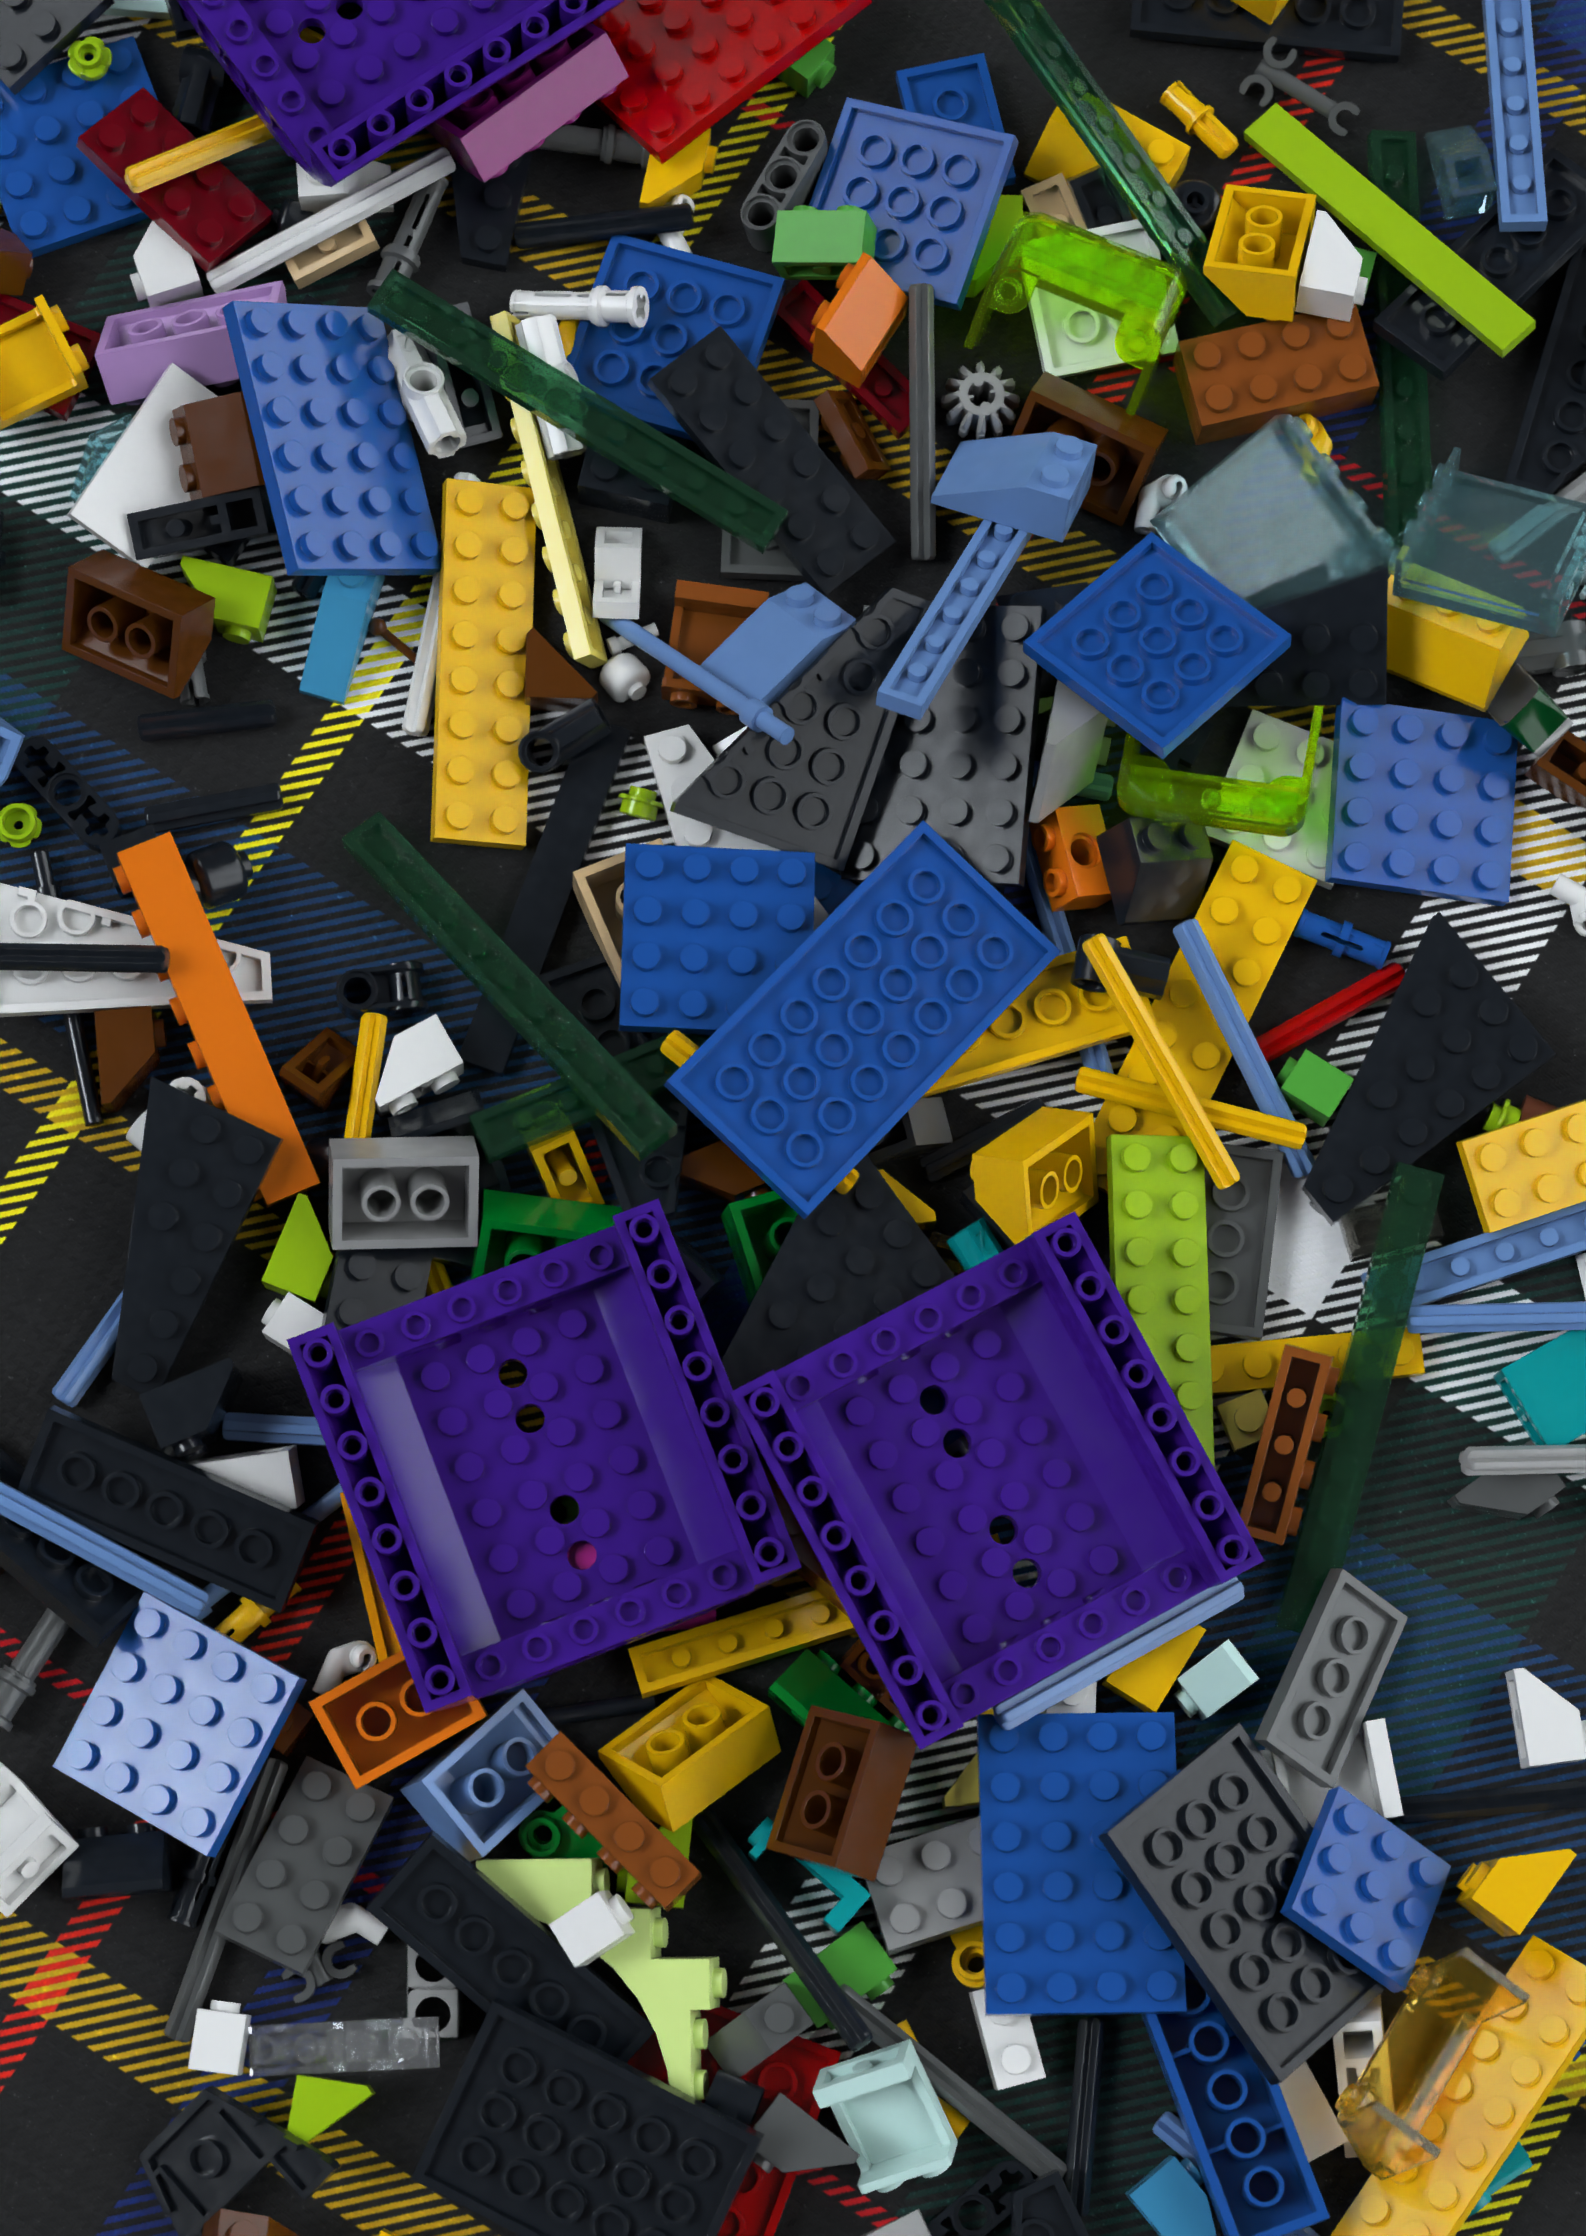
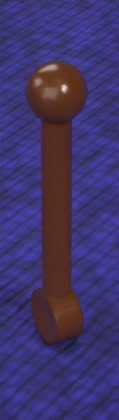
M381 618L371 620L369 623L371 634L382 636L415 664L417 654L387 629L385 621Z

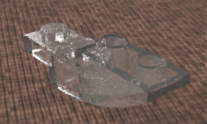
M439 2017L249 2026L250 2076L440 2068Z

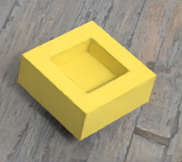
M1261 1389L1215 1407L1233 1452L1260 1441L1269 1407Z

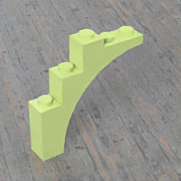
M600 1857L488 1858L476 1860L477 1869L537 1921L546 1924L552 1923L596 1892L610 1891V1873L608 1868H603V1860ZM629 1907L634 1917L629 1923L635 1933L600 1957L614 1968L639 2000L657 2035L668 2072L669 2085L702 2102V2100L706 2099L709 2092V2075L707 2069H701V2049L707 2048L709 2032L707 2019H701V2010H711L720 2007V1998H725L727 1994L726 1969L719 1968V1956L661 1957V1948L667 1947L669 1937L667 1918H661V1907H654L652 1910L649 1907Z

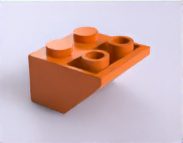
M863 252L855 266L848 263L841 272L835 286L839 291L832 302L824 300L819 306L812 320V325L816 326L810 338V342L814 344L812 362L857 388L861 387L905 318L909 299L873 257Z

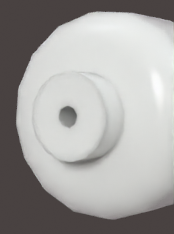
M621 653L612 656L603 665L599 676L601 686L614 701L619 703L629 698L633 701L642 698L646 693L645 686L650 681L648 669L631 653Z

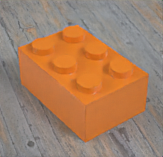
M402 1650L308 1702L356 1790L488 1716L480 1699L425 1714Z

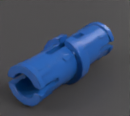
M1305 908L1293 933L1294 937H1300L1332 950L1331 955L1340 958L1343 954L1372 965L1379 970L1382 969L1392 942H1386L1353 929V923L1344 920L1343 924L1309 912Z

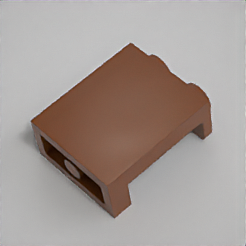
M677 579L669 646L700 666L769 598V592ZM667 666L665 667L661 695L662 699L670 700L669 703L672 706L694 709L697 707V704L714 706L716 711L723 714L738 715Z

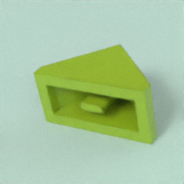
M297 2074L287 2131L309 2143L373 2096L375 2092L370 2085Z

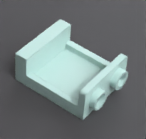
M910 2039L820 2069L812 2093L820 2109L828 2106L831 2107L849 2147L860 2155L856 2162L861 2172L857 2184L861 2194L875 2190L880 2193L889 2192L899 2187L904 2181L921 2175L924 2178H932L943 2173L952 2164L958 2144L957 2138Z

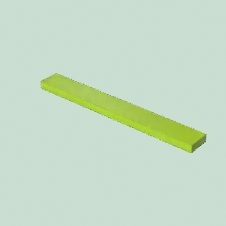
M1275 103L1243 131L1244 140L1306 193L1317 195L1316 201L1501 358H1504L1536 329V320L1280 105Z

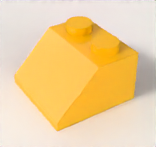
M1562 1849L1481 1861L1478 1865L1472 1863L1456 1885L1462 1892L1455 1902L1500 1936L1520 1935L1577 1854L1570 1849Z

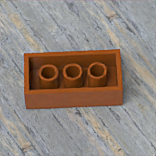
M1356 304L1353 306L1350 322L1300 313L1294 315L1292 322L1281 320L1265 321L1178 341L1172 361L1196 445L1292 424L1295 418L1301 414H1310L1314 418L1370 406L1380 386Z

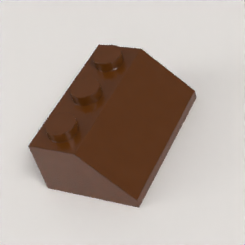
M1044 371L1028 395L1012 436L1057 432L1097 444L1090 488L1080 507L1122 527L1154 465L1169 430Z
M102 549L68 567L62 650L175 699L182 693L212 639L216 598Z
M811 1705L766 1849L840 1873L875 1882L917 1747L912 1735L880 1721Z

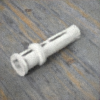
M599 285L592 288L591 291L585 292L514 290L509 303L510 312H513L512 315L519 320L552 314L556 316L557 320H589L597 327H607L610 323H630L633 328H642L649 316V298L643 286H633L630 290H610L606 285Z

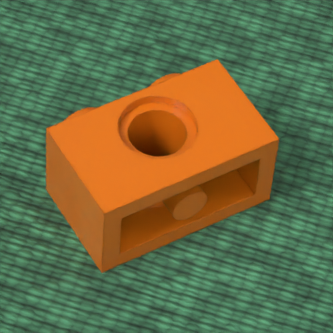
M1099 804L1059 807L1039 823H1029L1032 845L1036 850L1043 876V886L1048 895L1052 912L1097 908L1112 899L1096 836L1106 831Z

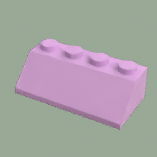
M283 280L107 316L94 356L111 405L124 402L127 405L142 404L167 367L172 363L203 386L214 384L215 387H227L238 382L240 379L222 308L231 301L287 303Z

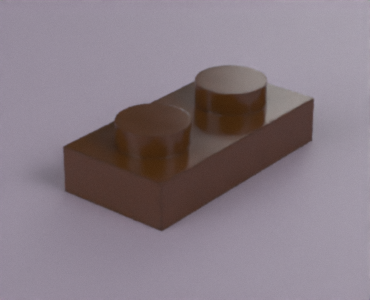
M826 390L814 399L821 413L820 422L828 434L833 436L841 452L840 459L844 468L855 479L878 480L892 470L851 392Z

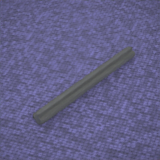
M917 283L910 285L908 290L911 557L916 561H931L936 557V505L931 503V496L936 489L934 287L927 283Z
M268 1756L252 1786L164 2030L165 2035L171 2039L180 2042L191 2040L197 2008H202L226 1943V1939L216 1935L214 1930L264 1837L288 1770V1764L282 1760Z
M845 1984L840 1986V1989L873 2034V2042L879 2047L884 2048L910 2039L934 2091L1038 2177L1054 2169L1059 2171L1062 2178L1067 2172V2166L1062 2160L851 1987Z

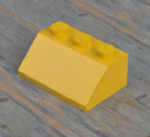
M1072 81L1049 118L1023 177L1036 184L1062 173L1066 180L1109 161L1113 166L1133 220L1152 216L1154 221L1164 205L1169 191L1176 185L1184 172L1191 147Z
M1226 184L1203 265V274L1246 316L1263 318L1268 321H1293L1299 283L1315 221L1317 195Z
M1398 561L1388 579L1387 672L1477 710L1486 712L1529 637L1523 610Z
M1043 1106L972 1154L970 1176L974 1181L975 1200L1015 1245L1035 1231L1073 1211L1079 1217L1099 1202L1093 1113Z
M711 1677L687 1685L597 1752L600 1760L636 1808L645 1817L671 1832H675L753 1772L760 1769L765 1763L779 1754L781 1749L770 1707L724 1681Z

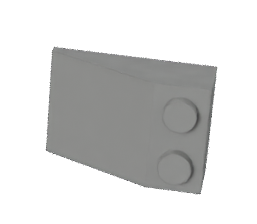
M1058 679L1042 745L1028 820L1033 823H1039L1093 782L1097 764L1106 766L1111 738L1103 737L1105 727H1115L1116 723Z

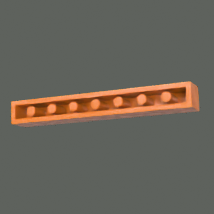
M169 831L118 852L117 857L120 866L112 868L123 895L132 892L139 909L131 912L141 938L151 936L154 945H162L169 950L170 963L168 971L157 973L160 982L170 980L176 997L168 1000L178 1025L181 1026L188 1023L195 1041L187 1043V1046L197 1069L207 1067L214 1083L206 1087L212 1105L284 1139L254 1202L263 1198L266 1208L297 1196L298 1193H304L320 1186L319 1178L171 832Z

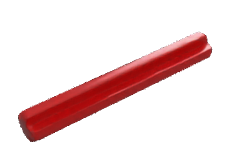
M1392 962L1381 970H1377L1255 1038L1267 1063L1396 992L1405 975L1403 967L1396 962Z

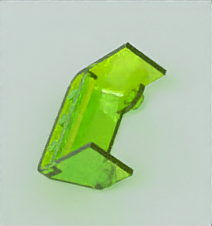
M1031 212L1024 215L1013 227L989 277L963 346L972 350L981 340L993 310L1005 314H1013L1023 310L1030 302L1036 287L1121 321L1115 337V349L1118 356L1125 363L1142 370L1126 409V413L1134 416L1145 399L1186 296L1187 281L1180 269L1169 263L1048 214Z
M1314 705L1302 777L1281 776L1270 783L1170 770L1168 765L1159 758L1139 755L1141 743L1127 733L1117 782L1118 803L1126 813L1136 817L1279 837L1293 835L1304 825L1311 805L1321 746L1324 706Z

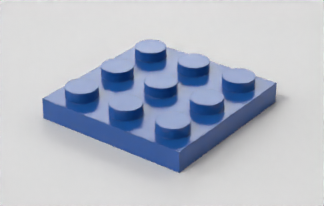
M1338 1786L1328 1790L1280 1913L1384 1987L1396 1993L1405 1990L1408 1985L1451 1865L1344 1788Z

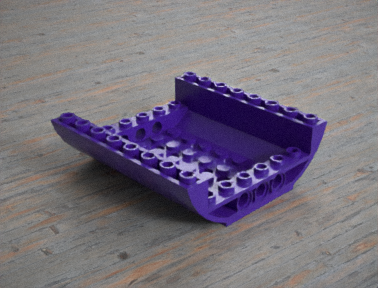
M625 0L177 1L185 12V17L192 23L196 32L288 157L291 156L315 180L325 186L332 187ZM349 2L358 4L363 10L360 16L351 20L344 19L337 13L341 5ZM309 26L319 27L325 33L322 40L317 43H307L299 35L304 28Z
M659 1199L613 1215L614 1226L338 1330L334 1322L287 1339L425 1714L459 1706L522 1684H527L707 1614L712 1610L773 1584L802 1568L747 1425L729 1394L733 1389ZM512 1361L522 1363L527 1369L525 1382L516 1388L503 1385L499 1379L501 1368L506 1363ZM525 1407H537L544 1413V1424L541 1429L534 1433L523 1432L517 1426V1415ZM561 1497H570L579 1505L577 1518L568 1524H560L551 1516L552 1504ZM579 1542L591 1544L597 1553L595 1563L585 1570L574 1568L568 1561L569 1550Z
M1075 1211L1035 1231L1020 1243L777 1371L773 1369L729 1393L919 1750L962 1728L964 1722L1208 1588L1223 1584L1264 1561ZM925 1388H936L943 1394L945 1407L941 1413L929 1414L921 1407L920 1395ZM948 1431H959L967 1438L968 1450L963 1457H952L944 1450L943 1438ZM995 1517H1005L1014 1526V1537L1008 1544H999L990 1535V1523ZM1019 1560H1028L1037 1569V1581L1030 1588L1018 1585L1013 1578V1568Z

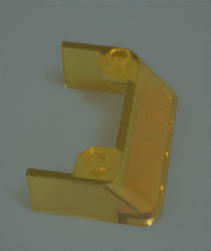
M1464 1947L1432 1963L1429 1967L1421 1964L1412 1973L1406 1987L1410 1992L1356 2084H1350L1342 2092L1335 2104V2108L1339 2110L1337 2123L1364 2168L1380 2180H1385L1438 2157L1441 2149L1419 2133L1481 2024L1525 2004L1530 1996L1468 1947Z

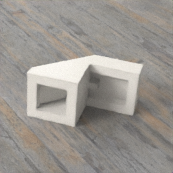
M596 526L593 618L639 619L642 528Z

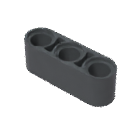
M799 120L789 127L742 205L740 215L746 235L752 247L758 251H773L777 210H792L795 206L808 205L812 198L829 149L824 129L814 120ZM808 146H816L810 151L802 152ZM785 183H794L789 188L779 189ZM763 220H772L765 226H757Z

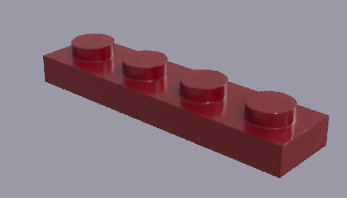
M802 280L782 298L775 319L813 355L814 344L810 342V338L816 326L812 325V320L819 306L826 299L807 280ZM882 354L860 388L831 373L898 440L910 430L909 380Z

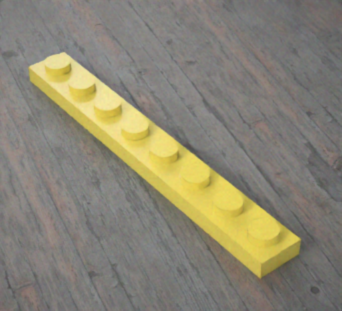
M505 310L489 316L493 333L489 335V341L494 355L501 362L503 375L500 376V386L505 398L511 403L514 418L510 419V426L514 438L522 447L524 460L521 461V471L526 483L532 488L535 503L531 505V511L536 525L543 532L546 546L542 547V556L546 567L553 573L556 589L552 592L553 601L560 615L564 617L567 632L563 634V641L569 656L575 661L594 669L606 664L608 659L598 619L593 618V599L559 462L558 460L551 461L547 459L537 415L529 408L523 393L522 377L526 374L515 329V325L519 324L521 320Z

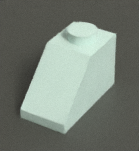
M1228 1639L1175 1680L1174 1686L1178 1691L1173 1694V1697L1190 1718L1197 1714L1200 1720L1203 1721L1259 1678Z

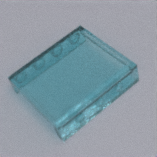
M1291 414L1275 415L1150 520L1166 543L1254 608L1296 593L1303 594L1330 585L1329 582L1343 577L1350 578L1371 571V568L1385 563L1387 565H1395L1400 561L1392 550L1395 547V543L1391 536L1381 526L1377 525L1375 527L1365 514L1368 511V507L1364 500L1354 490H1347L1338 478L1341 472L1337 464L1326 453L1320 454L1310 441L1313 438V434L1301 418L1298 416L1292 417Z
M1454 447L1446 464H1438L1433 478L1432 491H1424L1418 507L1417 520L1410 518L1408 521L1402 548L1396 546L1392 552L1388 566V574L1394 575L1392 595L1555 638L1586 574V503L1459 471L1461 448Z

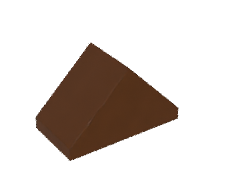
M533 627L526 637L525 705H530V711L569 712L590 698H594L598 704V692Z
M326 1027L282 1066L279 1075L284 1087L324 1113L352 1075L357 1047Z

